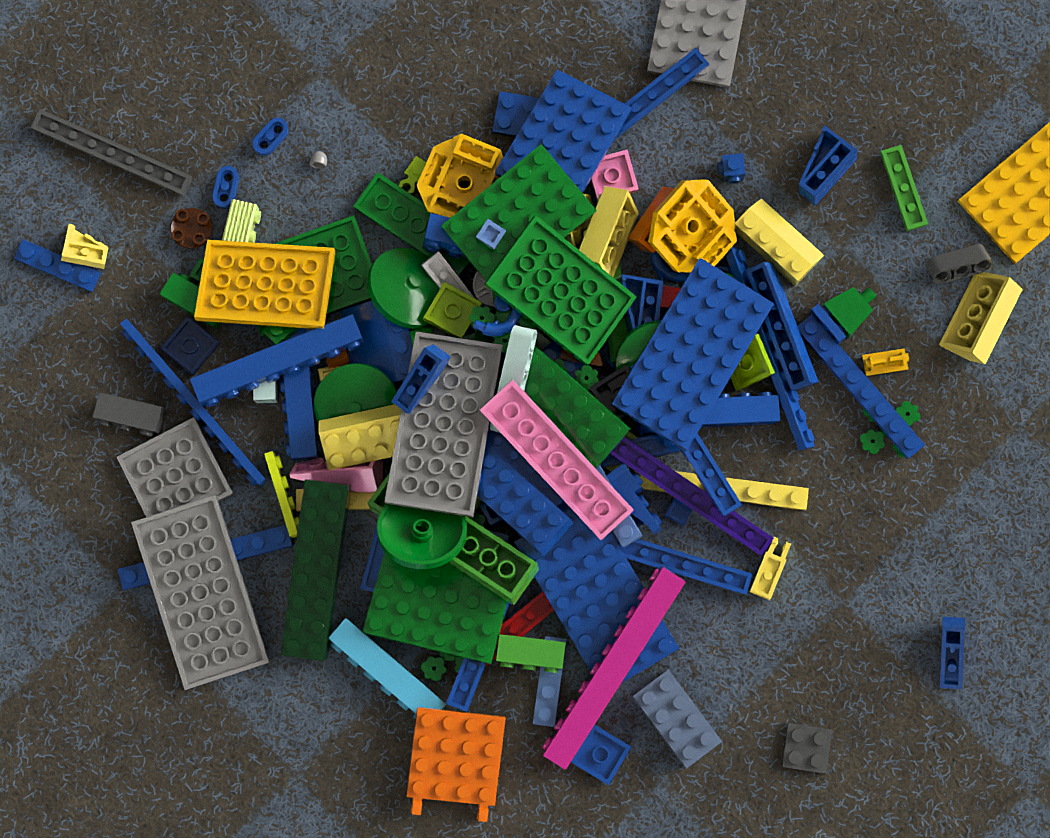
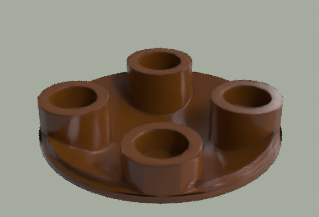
M197 208L178 210L170 224L172 239L183 248L194 249L201 247L212 235L213 226L209 215Z

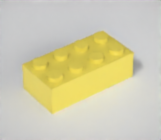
M394 404L320 420L319 436L328 469L333 470L393 457L401 409Z

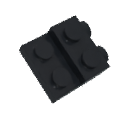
M627 365L589 387L590 394L622 422L630 417L611 406V403L631 372Z

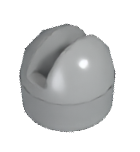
M321 151L313 153L309 163L310 166L325 169L327 165L325 153Z

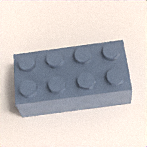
M669 670L632 696L684 768L691 766L722 742Z

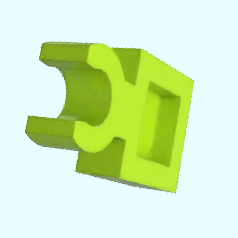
M416 156L404 172V175L408 178L402 180L399 183V187L403 189L405 185H409L411 189L408 193L413 195L415 185L418 183L426 162Z

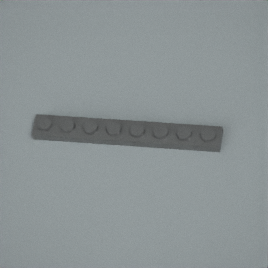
M39 109L30 127L40 134L183 197L193 179L189 174Z

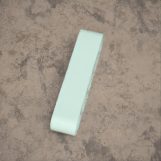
M517 325L513 326L497 393L512 379L523 391L525 390L537 337L536 330ZM490 422V430H491V431H495V432L501 433V432Z

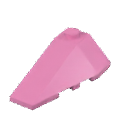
M316 458L295 463L289 475L290 478L302 481L311 479L352 485L351 491L371 493L377 491L383 480V459L329 470L327 462L323 458Z

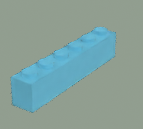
M347 618L343 620L329 637L332 641L330 644L332 648L338 653L344 651L349 656L347 660L356 668L360 665L366 671L363 674L372 682L375 679L382 684L380 689L388 696L394 694L399 699L396 703L407 711L410 708L414 713H416L417 707L443 710L447 705Z

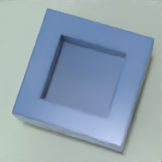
M487 219L477 234L476 239L494 250L506 230Z

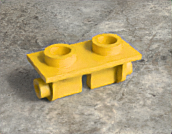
M905 348L862 355L866 376L908 370L907 362H909L908 353H905Z

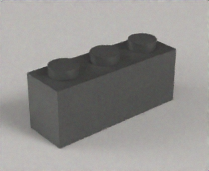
M99 392L93 418L102 426L111 427V424L119 425L120 430L131 432L132 429L140 430L139 434L152 437L153 434L159 435L165 409L161 406Z

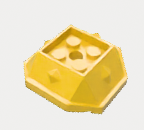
M459 134L450 140L434 146L417 183V189L427 212L451 218L499 179V177L495 176V171L504 158L501 149L464 134ZM466 180L470 182V186L461 188L459 183Z
M681 180L653 212L648 242L675 272H691L699 258L715 267L737 242L736 232H734V210L709 180Z

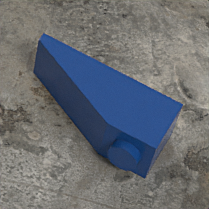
M434 344L424 347L391 402L407 414H411L440 376L451 356Z
M943 617L940 688L962 689L965 618Z

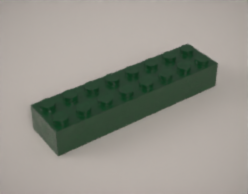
M305 479L280 655L325 661L328 658L329 637L331 636L352 485Z

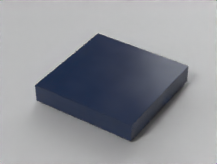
M186 316L160 347V350L194 376L221 343Z

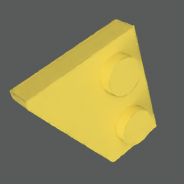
M69 224L61 261L104 269L108 247L101 242L95 241L87 233L85 235L75 230L74 225Z

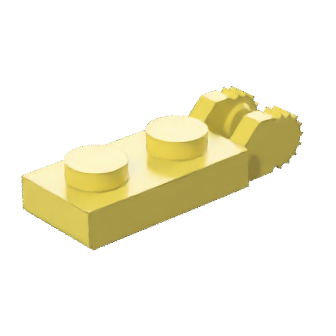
M773 537L774 539L770 543L768 551L765 552L749 591L769 601L786 563L785 558L791 546V543L786 542L780 557L774 555L773 551L778 544V538Z

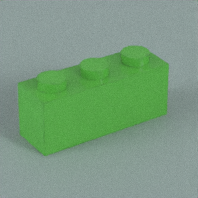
M499 634L496 662H501V667L514 668V664L523 665L522 669L535 671L536 667H544V672L558 673V669H563L566 642Z

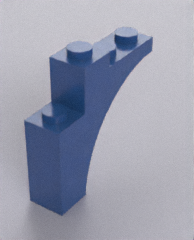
M628 470L611 482V484L634 509L630 515L644 522L656 535L663 530L660 527L662 521L655 512L651 514L646 507L649 504L642 494L639 497L637 496L644 490L641 486L643 481L636 472L632 474ZM563 500L558 508L564 512L570 506Z

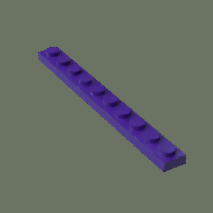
M623 437L610 454L760 556L764 554L774 539L735 511L722 517L707 492L626 437Z

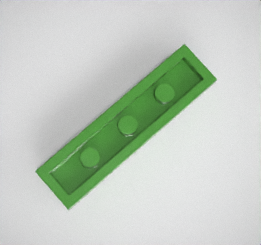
M902 145L882 150L880 155L906 232L927 226L928 222Z

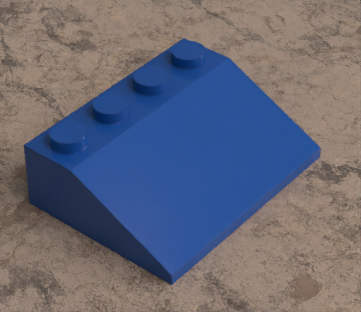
M372 301L340 311L342 318L353 314L364 341L360 343L361 346L351 351L348 350L350 363L372 365L387 374L395 386L402 385L408 375L413 350L410 329L396 325L386 319L377 310Z

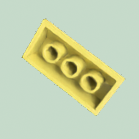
M605 186L602 194L598 196L597 211L590 217V224L583 233V241L578 250L610 276L614 277L628 242L627 238L632 232L639 213L628 190Z
M762 198L735 222L734 231L764 259L774 263L775 268L794 286L824 257L815 246Z
M987 272L973 275L939 345L969 361L986 364L1022 288L1010 277Z

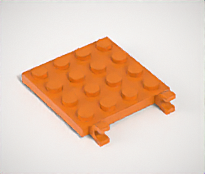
M417 707L406 797H412L411 812L413 815H421L422 799L479 804L477 819L481 822H487L488 805L495 806L505 716Z

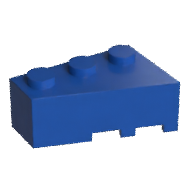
M825 125L799 182V194L815 206L857 160V149Z
M621 274L617 281L636 296V299L624 314L627 333L644 323L659 321L663 281Z

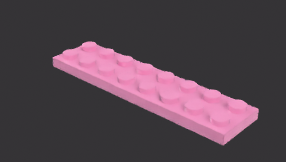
M513 379L480 409L488 420L600 540L634 511Z

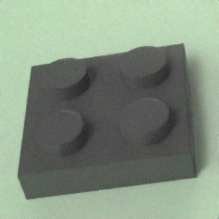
M787 723L782 767L826 774L832 729Z

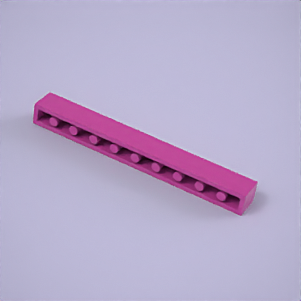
M663 566L660 570L657 568L654 570L649 578L652 582L648 589L644 587L637 597L640 600L636 607L631 606L625 616L628 618L625 625H619L613 635L616 639L612 645L609 643L606 645L602 652L604 656L600 664L596 662L589 672L592 674L588 682L583 681L577 691L580 693L577 700H571L566 708L568 714L564 719L560 718L554 727V730H556L552 738L548 736L542 746L544 749L543 756L565 770L686 583L682 578Z

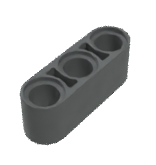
M976 244L931 257L926 262V268L935 284H943L983 273L989 270L993 263L985 247L982 244Z

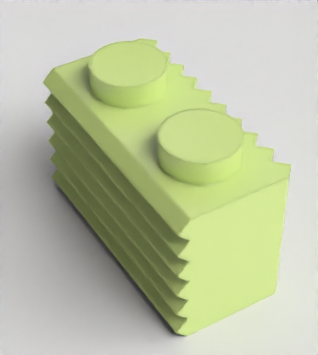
M231 200L222 241L255 242L256 232L254 228L255 224H259L261 218V211H259L257 204Z

